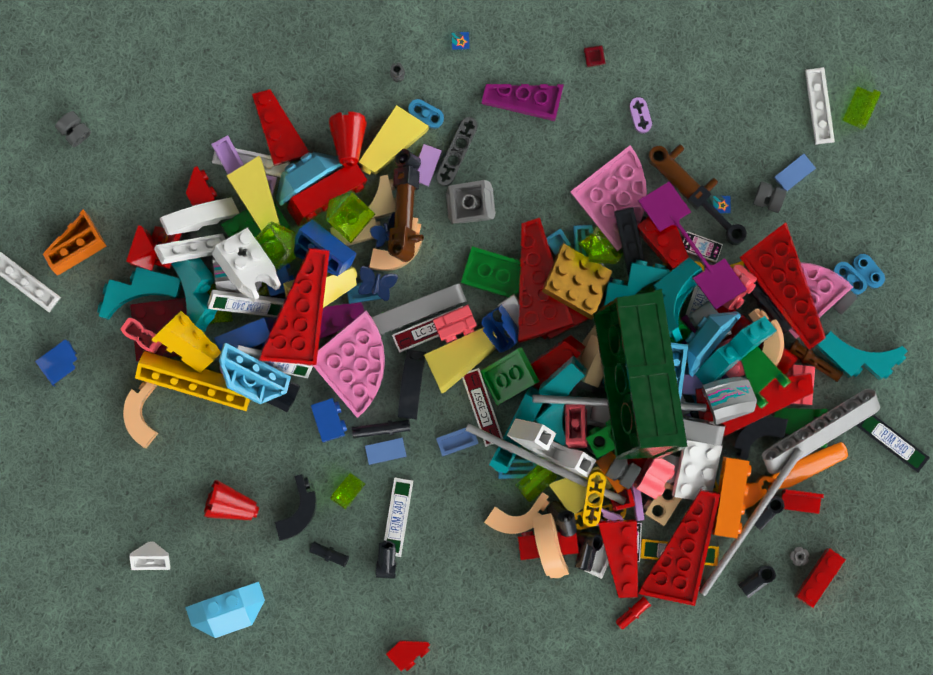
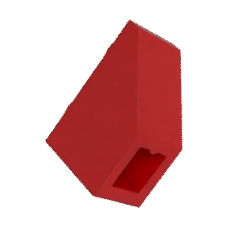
M198 166L194 167L186 190V195L192 206L215 201L214 197L217 196L213 186L209 187L206 182L209 178L204 169L200 171Z
M400 640L386 655L401 672L404 669L408 671L416 664L414 660L418 656L422 658L430 651L428 648L430 643L428 641Z

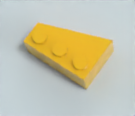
M182 311L151 339L155 343L159 341L167 346L166 350L172 353L174 351L180 355L183 362L199 373L221 354L217 345L212 343L204 332Z

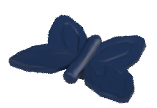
M395 212L389 217L388 223H383L384 228L381 225L370 228L372 237L377 239L376 249H379L386 240L389 241L390 229L394 228Z
M361 266L360 278L363 283L360 285L358 293L361 295L369 294L370 292L373 295L377 293L381 299L388 301L390 297L389 288L395 285L398 276L397 274L390 273L380 279L381 274L377 273L375 278L374 272L369 267Z

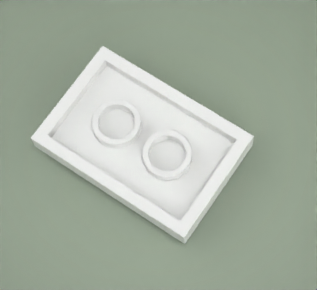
M687 440L688 447L681 450L672 496L694 500L700 489L713 492L722 451L721 445Z

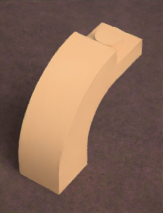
M413 217L412 230L416 232V235H420L421 224L418 223V218ZM422 241L415 243V253L413 258L417 255L421 247ZM373 248L369 267L377 271H393L402 268L409 262L398 260L391 256L388 251Z
M755 309L748 314L753 322L763 316L769 319L767 314L759 309ZM775 319L771 321V324L777 331L764 341L762 351L777 366L784 350V336L778 321Z
M143 381L139 387V393L133 389L129 392L124 404L123 417L131 437L143 448L147 449L158 433L144 421L142 408L144 402L157 385Z
M542 492L532 508L522 516H510L494 507L484 523L494 530L507 534L528 531L533 528L532 517L541 516L538 513L539 510L544 511L549 504V501H547L549 496Z
M552 514L532 517L536 544L546 576L561 578L564 575H568L569 569L561 553L556 522Z

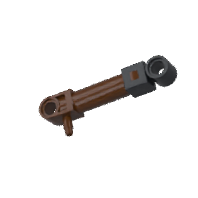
M402 149L395 156V164L399 168L394 169L393 186L397 188L394 228H391L389 233L388 252L391 256L402 262H409L415 253V243L424 240L423 235H416V232L412 230L415 190L419 189L420 172L418 169L421 165V159L409 150Z

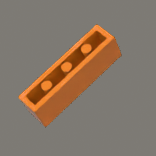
M723 457L717 492L720 493V498L711 534L730 538H738V534H741L742 523H740L741 515L745 513L743 500L744 496H747L748 493L746 481L747 476L750 477L751 474L750 461Z

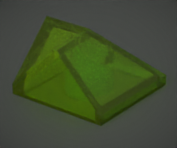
M349 191L329 200L326 221L349 243H352L376 214L352 191Z
M269 222L255 239L269 257L277 272L296 259L294 254L296 232L277 223Z
M598 226L578 243L589 255V262L616 264L623 254L621 250L618 252L615 250Z

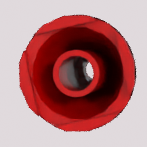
M342 112L329 118V128L340 164L345 167H353L358 163L367 122L365 116L357 112H348V115H342Z
M219 480L213 481L211 486L213 491L208 495L203 517L250 521L253 517H257L259 507L256 506V501Z

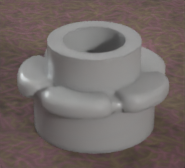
M796 547L790 554V559L793 560V564L796 566L806 565L809 561V552L802 547Z

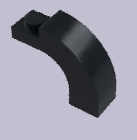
M407 349L398 417L417 420L425 364L424 355L426 352Z
M765 417L746 426L735 442L734 448L741 449V453H736L735 459L747 460L751 445L760 437L771 436L784 439L788 419Z
M302 474L294 476L300 496L298 510L293 516L275 522L279 541L293 538L303 532L315 515L317 507L316 491H307V489H310L309 480L307 477L304 478Z

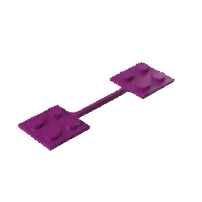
M670 181L638 200L659 232L670 225H675L705 266V270L693 279L715 310L747 290L725 258L715 265H709L680 225L679 220L690 214L691 211Z

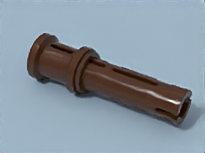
M797 339L794 340L788 349L789 352L801 360L800 362L814 366L820 372L835 380V382H838L843 375V371L815 355L813 349L809 350L800 344Z

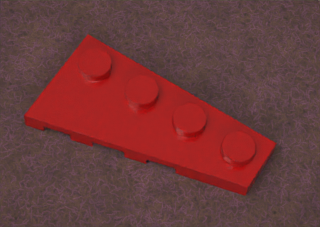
M271 89L252 94L273 165L277 166L299 160L306 153H310Z
M599 521L598 526L618 598L638 597L637 521Z

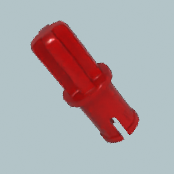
M642 597L631 608L628 607V610L616 620V624L621 629L626 628L636 618L639 619L638 616L649 608L651 604L645 597Z

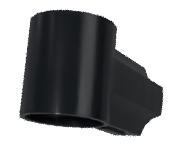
M776 494L754 524L760 531L776 514L784 509V501ZM777 499V506L770 508L771 501Z
M556 500L551 502L546 508L547 514H552L562 536H573L577 532L574 513L568 511L561 502Z
M582 531L577 539V544L580 548L575 568L590 572L596 551L602 548L603 540L600 534Z
M384 540L379 543L376 578L395 579L396 544L391 541Z
M767 564L761 565L755 572L740 582L738 586L749 598L766 584L772 582L776 577V572ZM764 569H770L771 576L768 579H763L761 576V572Z

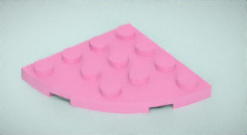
M631 145L570 191L571 195L617 252L622 246L614 211L633 207L636 222L639 225L644 209L638 200L647 194L646 179L642 165Z
M800 262L820 318L849 292L853 286L830 269L812 263ZM793 328L789 330L796 339L799 337Z
M367 311L362 313L320 348L317 355V364L312 365L357 418L365 412L377 395L385 367V354L381 335Z

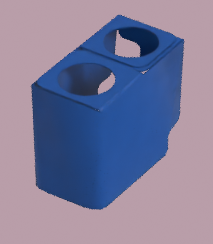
M502 304L483 317L481 322L484 327L483 332L499 352H505L516 344L519 328ZM499 310L502 314L501 319L503 322H496L494 320V311ZM504 329L507 331L511 338L507 337L504 334Z
M63 340L35 362L52 386L56 387L54 385L56 382L75 369L73 362L77 360L75 356L77 353L68 340Z

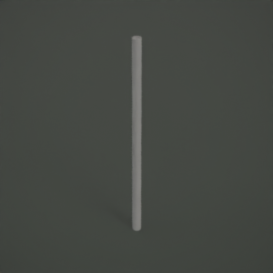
M552 395L532 396V402L608 406L607 398ZM680 402L682 410L706 411L707 405L703 403Z
M468 423L466 431L587 488V479ZM596 483L594 485L595 489H598V484ZM605 488V497L624 505L625 497Z
M797 448L743 526L741 534H738V538H735L699 591L701 594L706 596L803 454L801 449Z

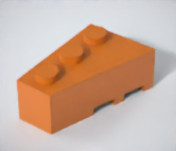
M84 209L79 213L80 215L76 220L67 226V230L60 237L58 236L43 253L51 270L57 276L107 247L90 216Z

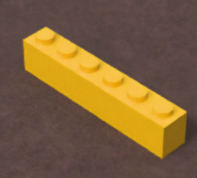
M146 351L143 352L138 362L135 379L243 411L248 409L251 400L227 388L224 376L220 373L207 369L199 373L186 363Z

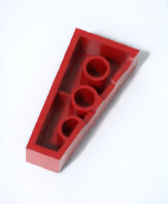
M355 164L353 167H344L291 197L287 209L299 227L315 218L321 212L331 209L337 202L345 201L351 193L355 192L356 194L365 188L364 185L367 182V178L358 164Z

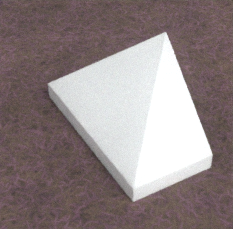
M147 542L130 553L131 570H170L169 553L155 542Z

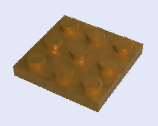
M563 243L559 248L542 292L592 319L593 313L598 309L612 271Z

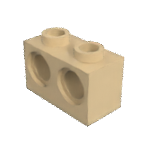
M666 482L664 485L665 489L673 492L674 486ZM661 495L656 500L648 499L643 507L645 510L644 515L661 526H665L682 498L672 496L670 500H666ZM655 505H659L662 508L660 516H655L652 513V508Z

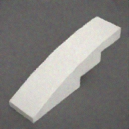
M231 197L176 211L162 216L160 221L166 234L173 235L197 231L202 226L218 224L220 220L239 214V211Z

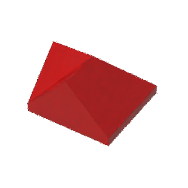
M140 225L137 227L126 262L133 267L152 271L157 257L154 250L155 244L151 233Z

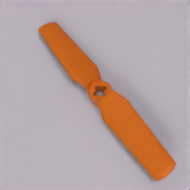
M839 442L797 461L779 489L792 487L845 460L848 457L845 444ZM780 472L771 476L763 475L756 482L746 483L748 484L747 496H744L743 500L745 509L755 505L767 493L768 490L761 487L764 485L763 481L770 482L768 486L770 488Z

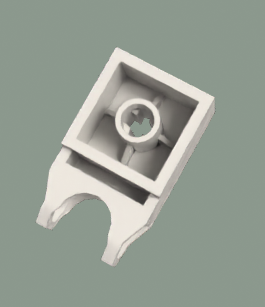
M248 228L215 246L212 253L213 257L232 284L252 302H256L259 298L255 286L256 282H264L274 290L280 288L281 283L277 277L275 266Z

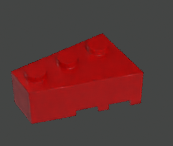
M649 217L637 225L639 235L661 261L667 265L666 267L670 271L689 258L678 228L675 225H670L659 232Z
M570 335L530 363L540 381L534 386L539 389L540 385L573 355L578 358L586 346Z

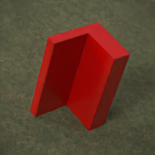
M784 489L782 490L781 499L784 501L785 510L819 514L821 498H824V494Z

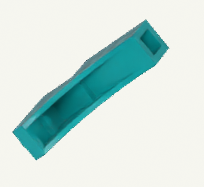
M690 257L654 285L655 290L662 289L669 335L675 342L682 338L678 326L680 309L686 297L697 286L693 278L703 272L702 268Z
M201 258L173 262L171 265L176 270L183 285L187 316L205 333L207 326L214 319L218 311L208 309L207 306L210 298L207 291L210 290L215 277Z
M636 260V263L631 262L627 285L624 284L623 280L613 279L612 282L608 281L604 306L617 297L635 295L648 284L664 278L670 273V270L666 269L667 265L655 263L654 267L647 265V261Z
M136 267V271H132L130 277L132 285L110 279L108 284L105 283L103 288L105 296L103 302L99 303L97 312L99 317L109 320L121 306L136 298L160 295L178 299L182 287L180 278Z
M763 316L742 329L729 343L717 349L698 369L695 375L703 385L718 381L735 364L771 337L777 330L766 316Z
M831 331L825 335L826 338L815 346L837 368L843 371L848 378L858 376L863 370L861 367L863 365L878 380L882 378L887 379L893 372L891 368L895 364L899 366L906 359L904 355L908 352L903 346L886 352L862 351L846 344Z
M573 355L540 385L539 395L568 396L574 386L585 377L587 368ZM548 403L538 412L536 421L554 431L556 435L553 440L564 446L566 444L565 404Z
M533 387L527 390L503 440L521 447L519 443L508 437L507 434L515 419L534 422L543 404L532 402V396L539 395V390ZM498 446L489 466L498 472L506 474L516 454Z

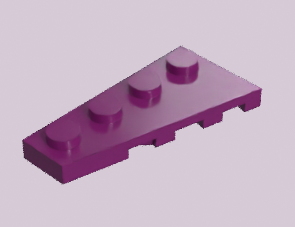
M486 84L481 104L555 121L564 84H557V86H548V84H540V86L529 84Z
M357 302L324 307L319 340L346 328L364 313L365 310L362 303Z

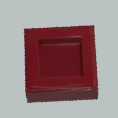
M603 45L584 48L587 67L606 64Z

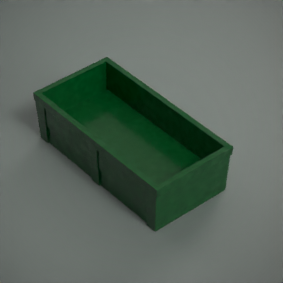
M662 289L649 293L617 297L593 313L616 460L638 458L661 459L688 447Z

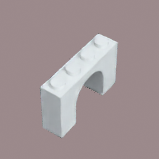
M521 419L514 420L507 434L508 437L535 455L574 474L588 478L596 462L594 458L583 451L570 449L554 442L553 439L556 433L543 424Z

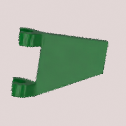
M758 346L741 359L746 378L749 380L757 399L756 404L761 409L769 402L759 392L774 378L783 387L791 383L790 379L777 368Z
M782 408L775 411V417L788 419L785 433L791 435L812 422L814 417H820L827 413V409ZM827 443L820 448H827Z

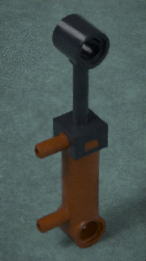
M681 144L670 154H668V151L663 146L653 147L648 155L649 163L670 181L696 210L702 205L727 230L726 239L730 244H741L747 236L745 227L740 224L731 225L707 201L712 195L710 191L718 184V181L712 178L705 186H700L674 160L684 151V147ZM653 154H662L663 160L656 161L653 158ZM732 231H739L741 238L734 239L731 234Z

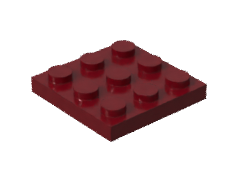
M186 298L130 304L131 317L155 334L161 331L180 311L187 315ZM134 341L136 361L138 362L146 350ZM161 344L156 353H153L167 358L180 357L174 351L172 353L166 350L167 346Z

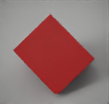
M625 488L618 493L626 498L624 505L610 499L613 512L635 506L631 488L629 490Z

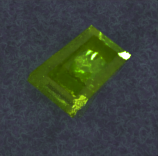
M349 473L330 499L346 510L365 486V483Z

